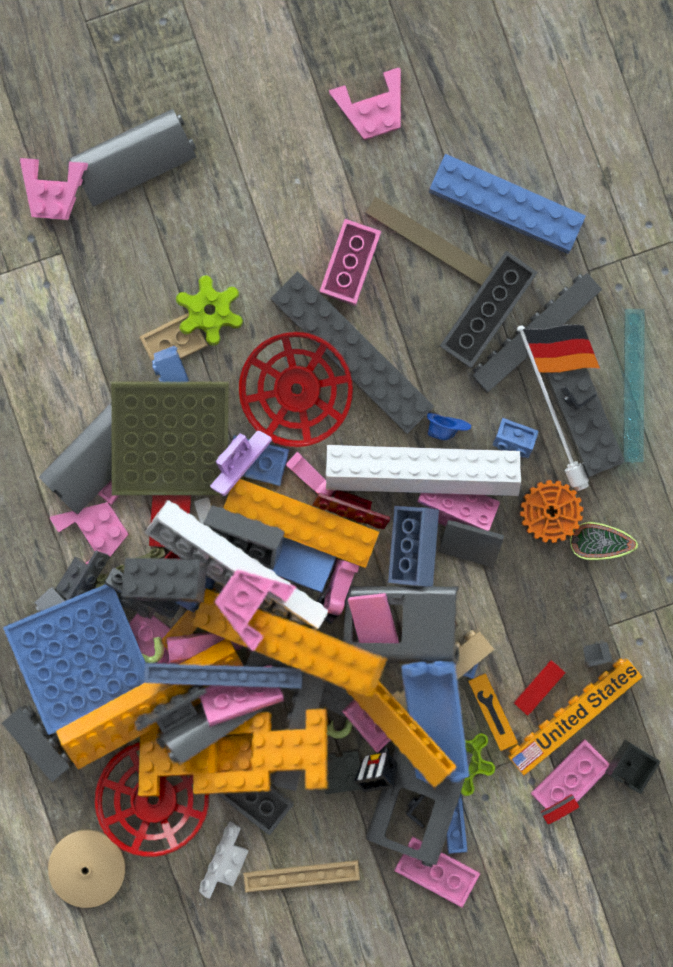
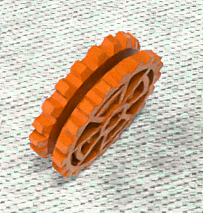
M547 480L545 485L540 482L537 484V488L532 487L529 489L530 494L524 495L523 498L526 501L520 505L523 508V511L520 512V517H524L522 525H527L528 529L526 531L528 534L532 532L534 534L533 538L538 539L540 537L542 542L546 543L548 540H551V543H556L557 539L561 541L566 540V535L572 536L574 534L573 529L577 530L580 527L578 521L583 519V516L580 515L583 507L579 506L581 498H576L577 492L575 490L570 491L568 484L562 486L561 481H556L553 484L551 480ZM550 506H552L553 510H556V514H553L554 517L546 513Z

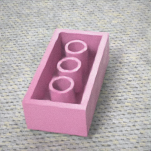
M344 219L320 289L321 295L353 306L357 305L381 231Z

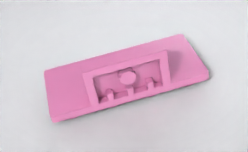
M421 493L418 502L432 509H439L438 523L444 526L447 525L448 520L487 531L491 527L500 504L499 501L491 497L475 494Z

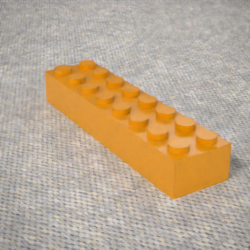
M239 479L232 487L223 507L229 512L241 514L252 520H258L271 527H278L280 530L285 531L284 537L364 568L367 566L379 534L376 530Z

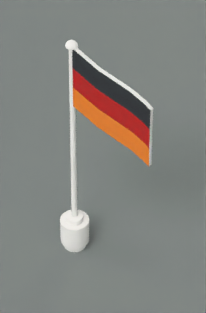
M562 325L546 329H524V326H519L517 331L521 333L570 462L567 465L568 468L565 469L570 486L575 491L585 489L589 486V479L583 463L579 464L578 461L574 462L540 375V372H564L581 368L600 369L584 325Z

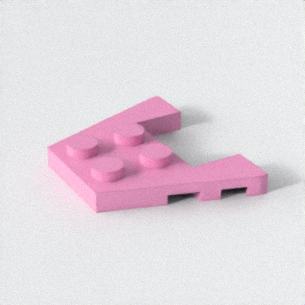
M400 67L383 73L389 92L360 102L351 103L345 85L329 90L330 96L336 101L339 108L345 113L363 140L400 129Z
M20 158L31 217L68 220L76 200V191L78 186L82 184L83 179L81 178L84 170H87L88 163L69 162L68 182L38 180L39 160Z
M108 502L83 508L78 515L71 511L50 517L58 532L63 531L76 522L93 550L106 553L110 557L129 535Z
M237 569L216 599L215 604L249 649L254 651L263 636L249 627L247 623L269 591L284 602H287L296 587Z

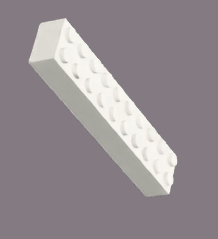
M327 445L326 490L519 496L521 484L520 451Z
M169 501L157 513L145 531L147 535L182 559L201 560L206 563V575L223 587L226 586L237 569L291 585L290 582L281 579L274 571L265 568L258 560L249 557L242 549L233 546L226 538L217 535L210 527L201 524L194 516L185 513L178 505ZM297 589L294 590L287 602H284L269 591L259 605L261 609L313 630H317L328 613V610L322 604L313 601L306 593Z

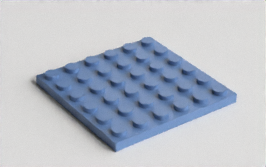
M107 585L97 587L3 627L48 735L57 732V730L144 683L145 660L115 589Z

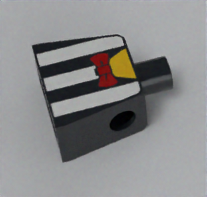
M383 747L378 753L364 757L354 779V782L363 792L394 788L397 762L389 754V749Z

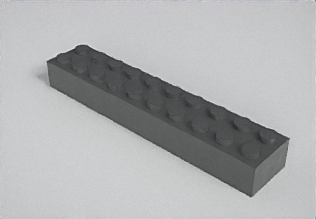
M298 271L270 298L302 332L316 335L337 349L349 367L352 381L406 435L434 408V405ZM311 340L317 347L320 346V343ZM326 349L324 354L344 372L336 356L329 349Z

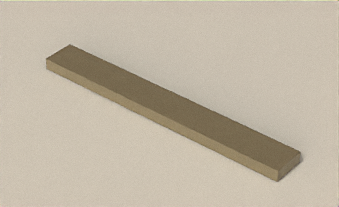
M376 196L365 214L482 286L493 270Z

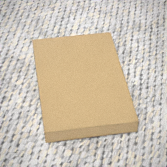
M189 312L140 336L151 362L154 360V353L172 346L177 347L180 359L208 346L200 329H195L190 334H183L180 331V324L188 318Z

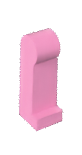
M298 452L286 464L317 494L321 493L331 497L336 491L326 490V480Z
M337 559L328 586L331 589L326 594L323 605L329 614L339 616L342 613L344 601L354 574L359 570V565Z

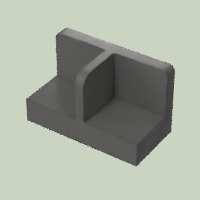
M603 640L583 648L584 663L589 667L612 661L608 643Z

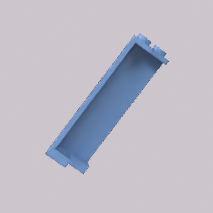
M436 661L434 664L419 662L401 666L407 712L457 766L446 779L451 782L462 781V778L469 777L455 664ZM415 768L416 778L429 783L423 774Z

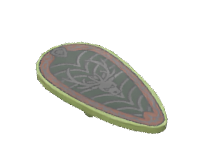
M586 522L579 525L580 527L573 531L574 534L570 538L573 552L585 560L622 557L638 548L637 541L629 534L617 528L595 522Z

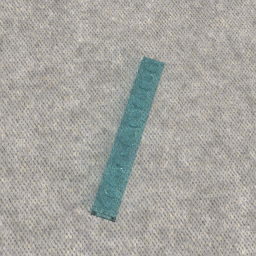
M645 309L624 310L623 458L625 462H644Z

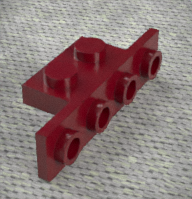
M336 490L333 497L318 493L312 506L318 507L321 510H326L384 530L390 522L389 516L371 511L372 501L340 490Z

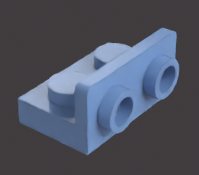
M502 418L493 446L502 451H520V457L529 458L539 431Z

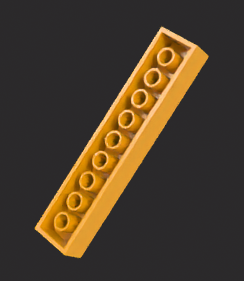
M205 589L204 603H200L192 625L249 648L215 604L221 592L214 589ZM259 607L247 623L249 627L263 636L254 651L366 697L374 695L387 659Z
M224 639L180 663L187 665L243 666L228 639ZM143 683L57 730L60 742L79 770L158 727L157 722H154L144 729L137 731L134 722L137 721L139 716L153 712L158 705L169 703L174 696L178 694L183 695L188 692L189 688L194 685ZM200 697L191 701L193 706L201 703Z

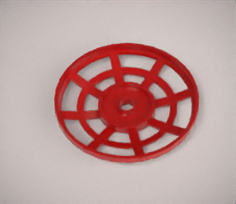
M287 332L272 336L263 341L248 356L239 378V398L246 418L256 431H261L270 436L274 443L289 447H304L319 443L328 438L345 421L352 403L353 383L349 367L343 356L330 343L309 333ZM289 338H307L320 343V346L315 353L305 349H292ZM282 340L285 351L274 355L267 363L256 358L267 346ZM326 349H329L339 360L345 375L334 376L331 367L322 358ZM294 354L309 356L312 359L307 367L296 365ZM287 357L289 367L282 372L271 367L279 359ZM318 363L324 367L329 378L318 379L313 372ZM251 365H254L262 370L258 379V393L246 395L248 372ZM267 374L276 379L274 390L264 391V381ZM295 383L302 386L300 394H296L292 390ZM347 383V401L341 414L333 408L337 396V384ZM331 386V396L328 404L319 398L321 387ZM276 397L282 406L277 414L271 410L266 399ZM260 401L264 411L273 419L267 429L254 417L248 403ZM315 404L323 412L318 417L309 421L307 409ZM288 410L299 412L301 423L286 421L283 418ZM328 414L337 420L328 431L311 438L310 427L321 422ZM280 424L288 428L302 429L304 440H288L278 437L273 433Z
M139 742L120 751L103 769L95 790L96 815L105 835L120 849L141 857L165 856L186 846L197 835L207 817L210 794H204L203 812L192 809L194 803L192 788L194 775L189 778L187 776H180L183 781L175 786L166 780L167 776L160 777L159 801L155 805L149 803L150 797L138 796L139 782L134 788L125 786V783L136 771L139 775V757L136 751L140 750ZM129 755L134 766L124 773L119 783L108 780L114 767ZM104 787L115 790L114 808L116 814L108 818L104 817L102 807ZM186 788L188 793L187 807L177 804V793ZM121 793L131 796V807L124 811H121ZM173 812L184 814L180 822L171 829L168 818ZM135 814L143 820L139 831L132 828L125 819ZM189 817L200 819L192 833L185 840L177 844L174 834L185 825ZM120 822L129 833L136 836L132 846L129 847L121 842L111 832L109 825ZM150 823H161L164 833L146 834ZM167 838L170 845L169 849L156 852L139 850L143 839L161 840Z

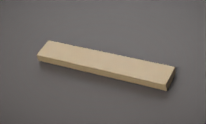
M358 860L243 873L245 893L360 880Z

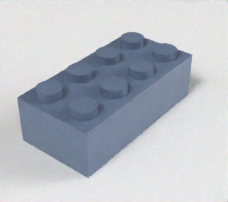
M394 506L388 583L433 586L439 509Z

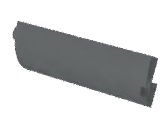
M171 109L70 158L71 162L88 163L87 170H84L81 179H83L82 186L93 207L196 158L193 150L197 148L192 138L188 140L182 128L185 124L180 114L176 115L174 110Z
M111 403L39 476L77 515L112 480Z
M200 705L195 709L197 711L196 716L164 734L162 731L156 734L158 736L156 741L162 749L165 747L166 750L170 751L168 756L174 764L178 763V765H181L266 707L210 727L203 705Z

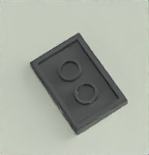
M448 520L438 552L494 568L504 535Z

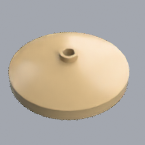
M89 829L78 830L65 836L53 849L48 863L49 880L57 895L65 902L82 908L102 905L114 897L123 883L126 871L122 850L104 833ZM87 867L89 872L87 874L84 873L82 868Z

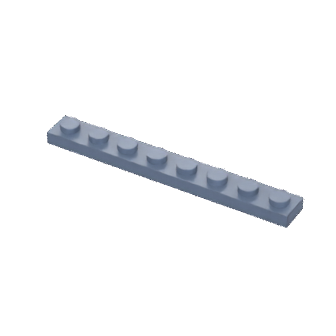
M145 663L144 683L302 688V670L298 668Z

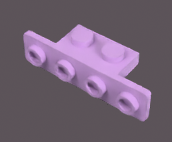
M257 431L248 441L246 436L239 434L217 459L216 463L222 473L210 487L225 496L271 443L272 438L261 431Z

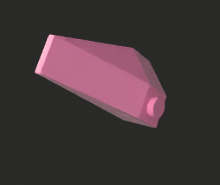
M211 632L167 638L170 664H180L225 638ZM230 641L235 651L245 647Z

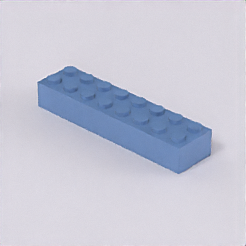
M447 154L444 155L429 189V193L567 254L571 251L586 217L581 213Z

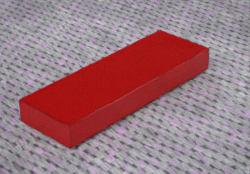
M550 660L513 703L528 716L566 672Z

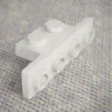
M229 821L224 829L223 837L220 844L216 847V853L212 862L208 865L205 878L201 881L199 892L206 898L211 897L217 881L234 886L249 852L246 848L234 845L241 829L234 822Z

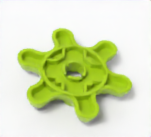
M203 275L199 279L200 290L196 295L180 292L176 296L177 304L185 307L189 312L188 318L180 324V331L183 334H190L195 329H202L206 333L207 343L215 346L220 342L219 331L221 327L230 326L238 329L243 324L242 317L232 313L230 310V304L238 298L239 291L236 287L231 286L223 292H217L213 288L212 278L208 275ZM205 306H214L215 313L212 315L206 314L204 311Z
M483 733L477 734L470 741L465 740L466 751L473 754L468 768L469 777L465 778L461 793L465 796H470L474 792L473 778L475 775L484 774L490 776L495 772V765L481 758V750L488 744V737Z

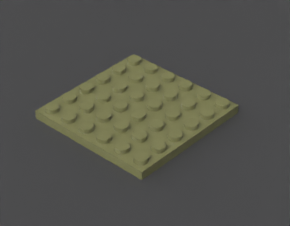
M111 382L112 495H221L210 486L222 473L216 461L228 448L229 382Z

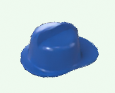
M434 413L427 414V418L430 420L428 435L439 440H449L455 436L458 430L465 431L471 429L470 423L464 420L444 417Z

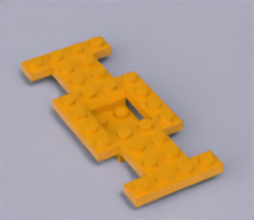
M326 709L306 710V729L271 731V713L259 712L226 734L252 735L221 737L181 765H178V763L174 764L168 756L170 751L166 750L165 747L162 749L157 743L156 739L158 736L156 734L161 732L159 726L140 736L138 796L140 797L159 796L160 777L194 775V794L270 791V773H273V771L306 770V789H327Z

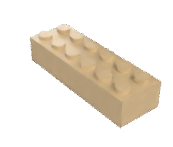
M470 630L463 636L465 640L460 644L458 642L455 643L459 648V662L455 665L457 680L494 650L479 630ZM397 690L392 696L407 711L405 690L401 692Z

